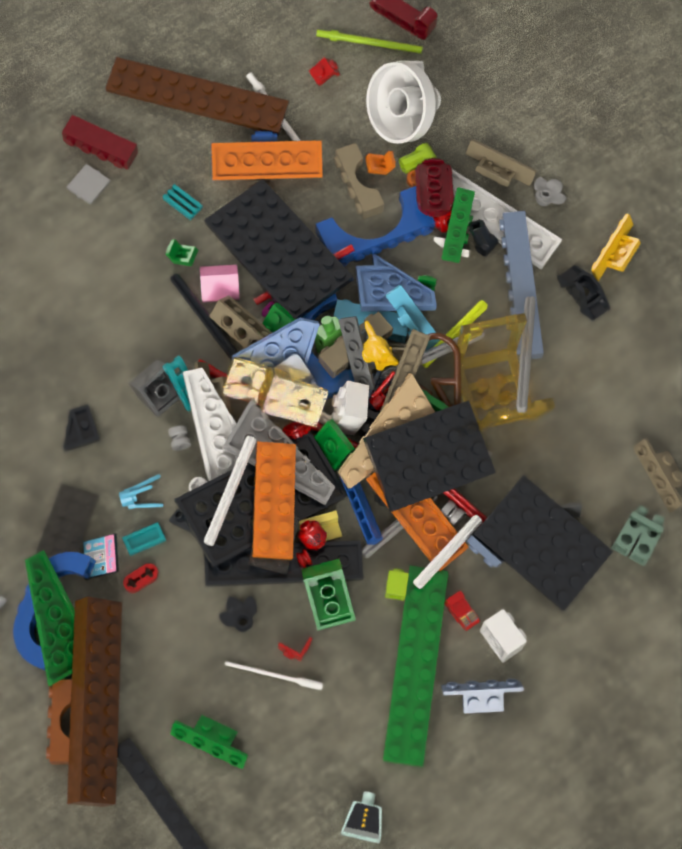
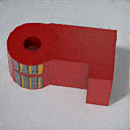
M460 590L449 597L444 605L461 627L468 631L477 625L480 620Z

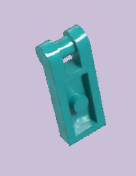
M178 355L173 359L174 361L166 363L162 367L170 378L185 409L191 411L182 373L189 370L183 359ZM178 367L180 372L175 373L174 369Z

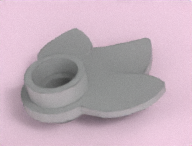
M542 177L537 178L534 183L536 202L541 206H547L550 203L557 205L564 203L567 197L560 193L563 188L562 182L557 179L547 182Z

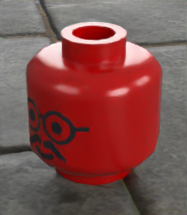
M307 520L300 525L298 538L307 549L318 550L325 545L327 532L318 521Z

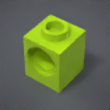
M402 569L389 570L385 598L405 600L409 573H404L405 571Z

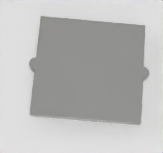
M86 164L69 183L67 189L77 195V198H81L91 205L111 181L102 175L99 170L96 171Z

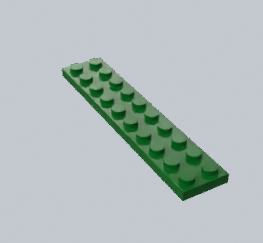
M410 565L383 762L423 768L449 571H437L424 587L419 589L413 584V581L425 568Z

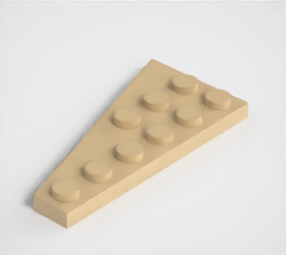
M408 373L405 377L406 380L401 387L397 388L394 397L379 413L369 427L370 430L365 437L435 413L412 373ZM362 437L358 447L349 455L338 470V474L343 482L350 489L374 471L363 441L365 437Z

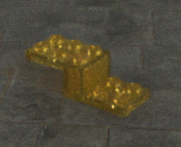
M233 357L222 390V395L247 402H250L252 399L260 406L263 413L317 427L329 393L327 389L292 380L288 372ZM250 377L252 381L249 385H243L241 383L242 378ZM302 399H307L309 405L301 408L299 402Z

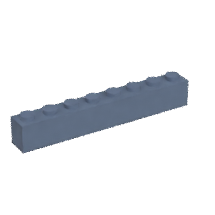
M525 211L503 213L502 219L499 220L500 231L503 230L504 237H501L502 248L506 250L503 260L504 266H508L506 283H510L511 289L508 290V299L512 301L513 308H510L511 319L515 320V326H512L513 337H517L515 354L519 355L520 359L525 298L533 296L536 304L531 359H539L543 357L544 352Z

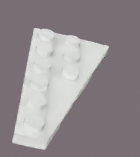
M198 368L182 373L209 482L234 469L238 457L223 449V446L236 426V422L228 412L222 399H220L203 368Z

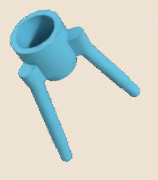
M158 474L119 492L122 506H128L129 510L133 508L163 507L162 503L134 504V502L138 501L136 494L153 487L152 485L143 486L159 479L161 475Z

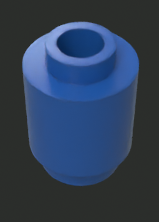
M255 131V135H252V142H277V133H273V131Z

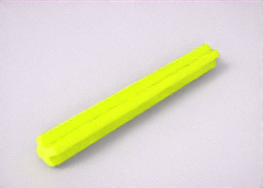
M480 300L446 335L451 339L459 337L487 309L488 304ZM440 340L432 348L441 345L445 342ZM436 359L424 363L422 366L428 368Z

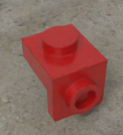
M325 57L309 70V73L319 86L324 84L333 75H340L337 63L333 59L329 60Z

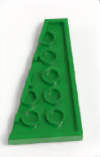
M42 550L25 559L47 682L48 686H51L72 674L75 609L45 551Z

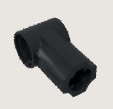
M478 219L471 222L469 231L476 242V251L480 255L487 257L498 245L499 241L489 232L484 221Z

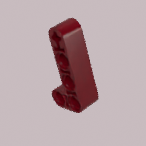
M371 0L369 2L370 7L375 12L421 40H426L436 27L438 14L431 7L426 6L420 12L402 0Z

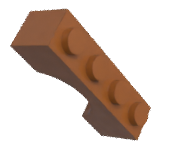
M60 680L53 684V686H49V698H52V706H48V718H51V726L47 727V738H50V746L46 747V759H49L51 765H69L70 738L63 733L61 723L65 712L71 708L72 680Z

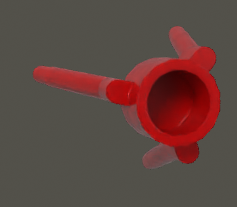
M395 371L390 373L371 395V398L368 399L377 411L382 408L390 385L384 391L382 390L395 375Z

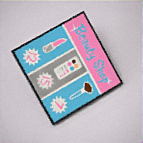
M116 533L83 541V554L96 560L89 579L119 572Z

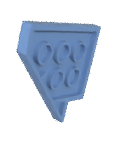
M373 254L372 257L373 266H356L355 272L361 312L396 311L385 295L398 285L404 288L420 311L436 310L437 304L433 290L376 254Z
M300 317L232 356L233 361L247 364L243 381L275 388L266 376L267 371L294 353L299 354L307 366L320 325L319 321Z

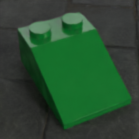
M340 559L301 569L317 630L356 620Z

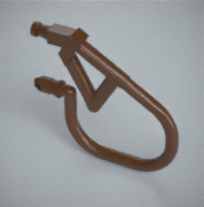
M427 334L431 336L429 341L433 339L442 340L452 348L454 353V378L431 377V385L440 401L444 402L448 407L462 403L461 354L459 347L453 339L445 334ZM419 384L422 390L427 391L433 396L432 391ZM441 385H454V403H450Z

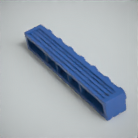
M341 478L367 545H376L383 537L360 482L350 489L347 488Z

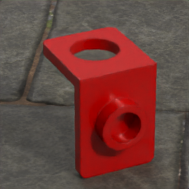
M310 637L301 653L280 642L278 649L284 652L283 655L291 660L295 658L301 662L313 638Z

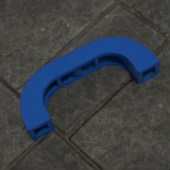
M64 552L49 558L58 578L68 574H75L89 579L96 560L92 557L77 552ZM28 583L25 589V597L17 608L18 613L14 622L13 637L20 655L31 665L45 671L41 646L37 642L35 635L37 623Z

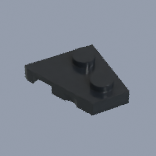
M88 404L69 411L66 437L63 444L64 452L100 441Z

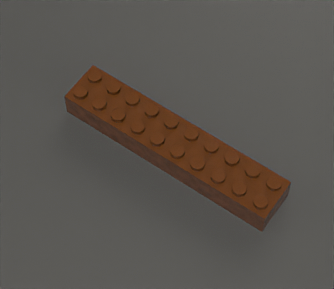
M89 596L75 601L67 804L93 807L116 805L122 602Z

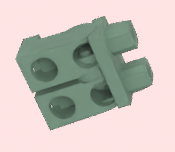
M640 505L629 516L611 549L627 556L636 539H638L629 559L645 566L664 529L662 526L665 519L656 514L652 521L647 519L645 516L649 510Z

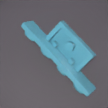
M398 285L385 295L399 314L397 319L403 328L405 326L409 328L407 332L409 336L412 329L425 334L436 333L401 285ZM430 340L425 350H429L440 340Z

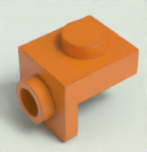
M388 151L385 155L367 154L365 156L367 170L371 174L387 175L396 166L393 151Z

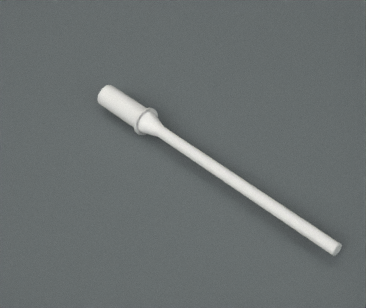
M228 661L225 662L227 666L293 681L301 685V687L305 686L317 690H322L323 682L304 677L294 678Z

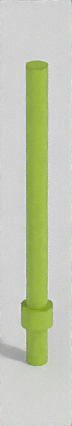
M317 29L316 34L317 37L329 38L330 41L337 42V40L420 54L422 52V46L338 33L339 31L336 30L325 31Z

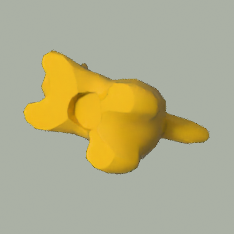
M365 321L368 339L364 343L362 351L363 360L367 363L374 362L376 369L379 371L384 370L389 365H399V361L393 356L392 347H389L388 342L384 338L376 335L369 321Z

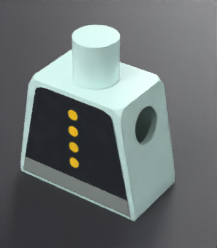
M363 792L362 802L353 801L341 835L375 843L380 842L382 807L374 805L376 794Z

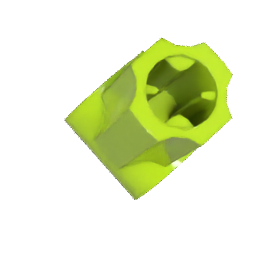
M424 143L418 146L414 152L399 158L398 162L401 170L407 174L416 169L418 164H422V161L437 157L429 143Z

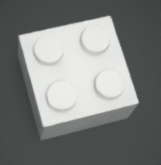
M347 381L343 387H340L337 395L333 396L332 406H334V412L331 415V419L336 422L344 434L354 436L367 420L369 385Z
M504 609L487 619L480 629L481 634L502 663L521 651L527 642L524 631L516 627L513 616L509 612L506 613Z

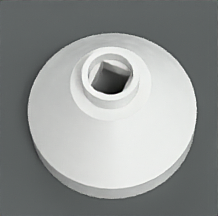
M411 62L388 63L381 66L370 80L366 98L368 116L374 129L383 139L392 143L413 142L420 139L429 130L436 110L441 103L440 93L419 66Z

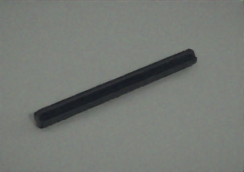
M175 273L170 277V281L230 360L236 363V361L232 360V356L238 353V351L219 326L209 317L210 314L181 276Z

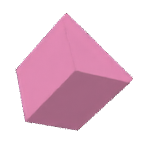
M237 265L200 267L202 303L218 302V300L228 295L234 300H240Z

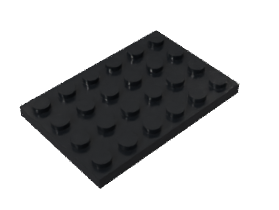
M469 400L363 438L390 512L496 473Z
M525 475L518 480L473 534L562 611L566 610L613 553L607 545Z

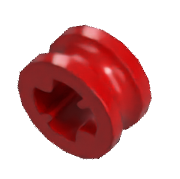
M305 549L302 550V553H296L302 568H306V565H312L311 558Z

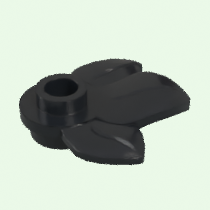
M229 596L226 603L227 611L219 614L221 622L225 626L235 627L240 632L249 631L253 626V616L257 612L254 598L250 596L242 603L237 598ZM246 620L247 624L242 626L239 622Z

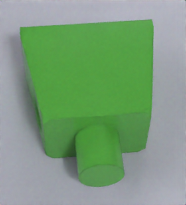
M324 316L321 319L322 325L319 326L315 337L318 354L325 347L334 345L335 340L342 336L339 319L336 316Z

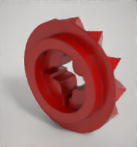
M295 421L286 425L282 431L290 440L297 439L306 435L311 430V426L306 421Z

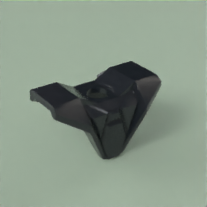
M574 264L570 269L557 276L560 287H566V291L572 295L574 300H577L576 303L580 307V312L591 321H594L611 309L605 292L593 275ZM583 287L589 290L588 296L585 295Z

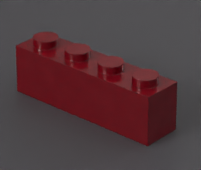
M71 115L62 130L63 141L67 145L76 146L87 154H94L100 160H107L120 169L128 170L138 154L136 143L74 115Z

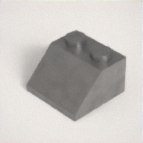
M158 359L128 383L138 398L157 417L180 399L170 378L162 367L165 363Z

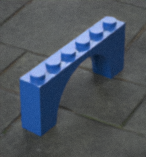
M416 186L400 192L399 201L402 207V218L396 228L383 237L376 239L353 237L344 232L336 224L333 217L316 223L315 232L319 240L332 254L352 244L355 251L339 259V262L345 267L351 261H361L367 255H377L388 247L392 249L401 242H410L417 236L430 234L434 230L435 221L433 217L423 214L418 209Z
M336 293L302 318L315 320L327 310L336 308ZM311 351L307 367L319 385L317 393L313 395L314 402L332 399L334 395H337L340 387H343L347 381L355 382L352 370H344L335 378H332Z

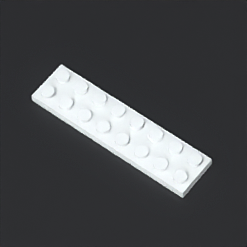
M452 169L454 199L458 187L475 191L470 213L473 216L472 221L483 220L489 232L501 244V237H504L503 230L500 231L499 220L502 219L503 213L517 212V210ZM526 217L532 264L542 270L562 242V239Z

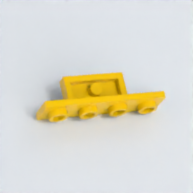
M625 214L624 218L620 220L617 229L611 234L609 242L601 250L599 258L592 265L591 271L597 281L600 280L607 267L624 272L641 244L639 239L627 236L633 227L630 214Z

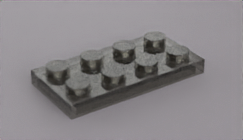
M62 483L36 553L44 550L48 559L64 552L79 553L99 495Z

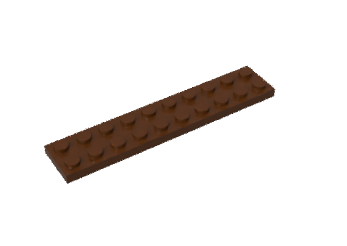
M119 57L115 59L105 88L106 92L259 131H273L278 136L289 105V100Z

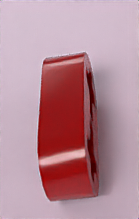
M145 564L128 574L123 580L125 590L129 593H136L156 581L158 578L157 567L153 564ZM147 569H149L150 571L154 570L153 577L147 575L144 578H142L144 575H146ZM132 579V581H136L140 579L136 582L135 588H133L132 586L128 587L129 580Z

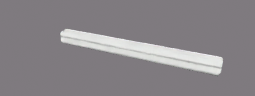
M247 436L204 539V543L213 546L255 446L256 439L254 437Z

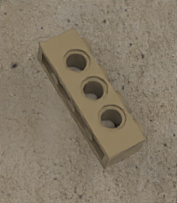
M229 295L218 300L209 316L230 337L238 341L244 349L272 333Z

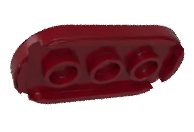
M429 158L422 161V164H418L415 170L417 207L427 216H444L452 210L454 203L452 168L449 164L444 163V160L438 158Z

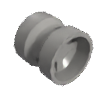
M175 426L168 430L169 437L172 438L171 445L173 450H184L191 446L190 439L187 438V426Z
M452 500L441 510L453 527L466 514L463 509H458L456 503Z

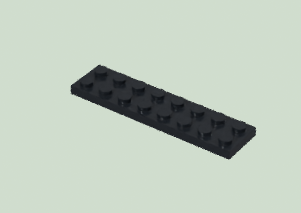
M361 540L326 542L318 550L307 549L303 543H293L292 560L252 557V547L215 568H212L204 554L205 587L304 583L301 571L303 568L296 557V553H302L303 549L308 552L311 558V566L340 559L345 581L363 580Z

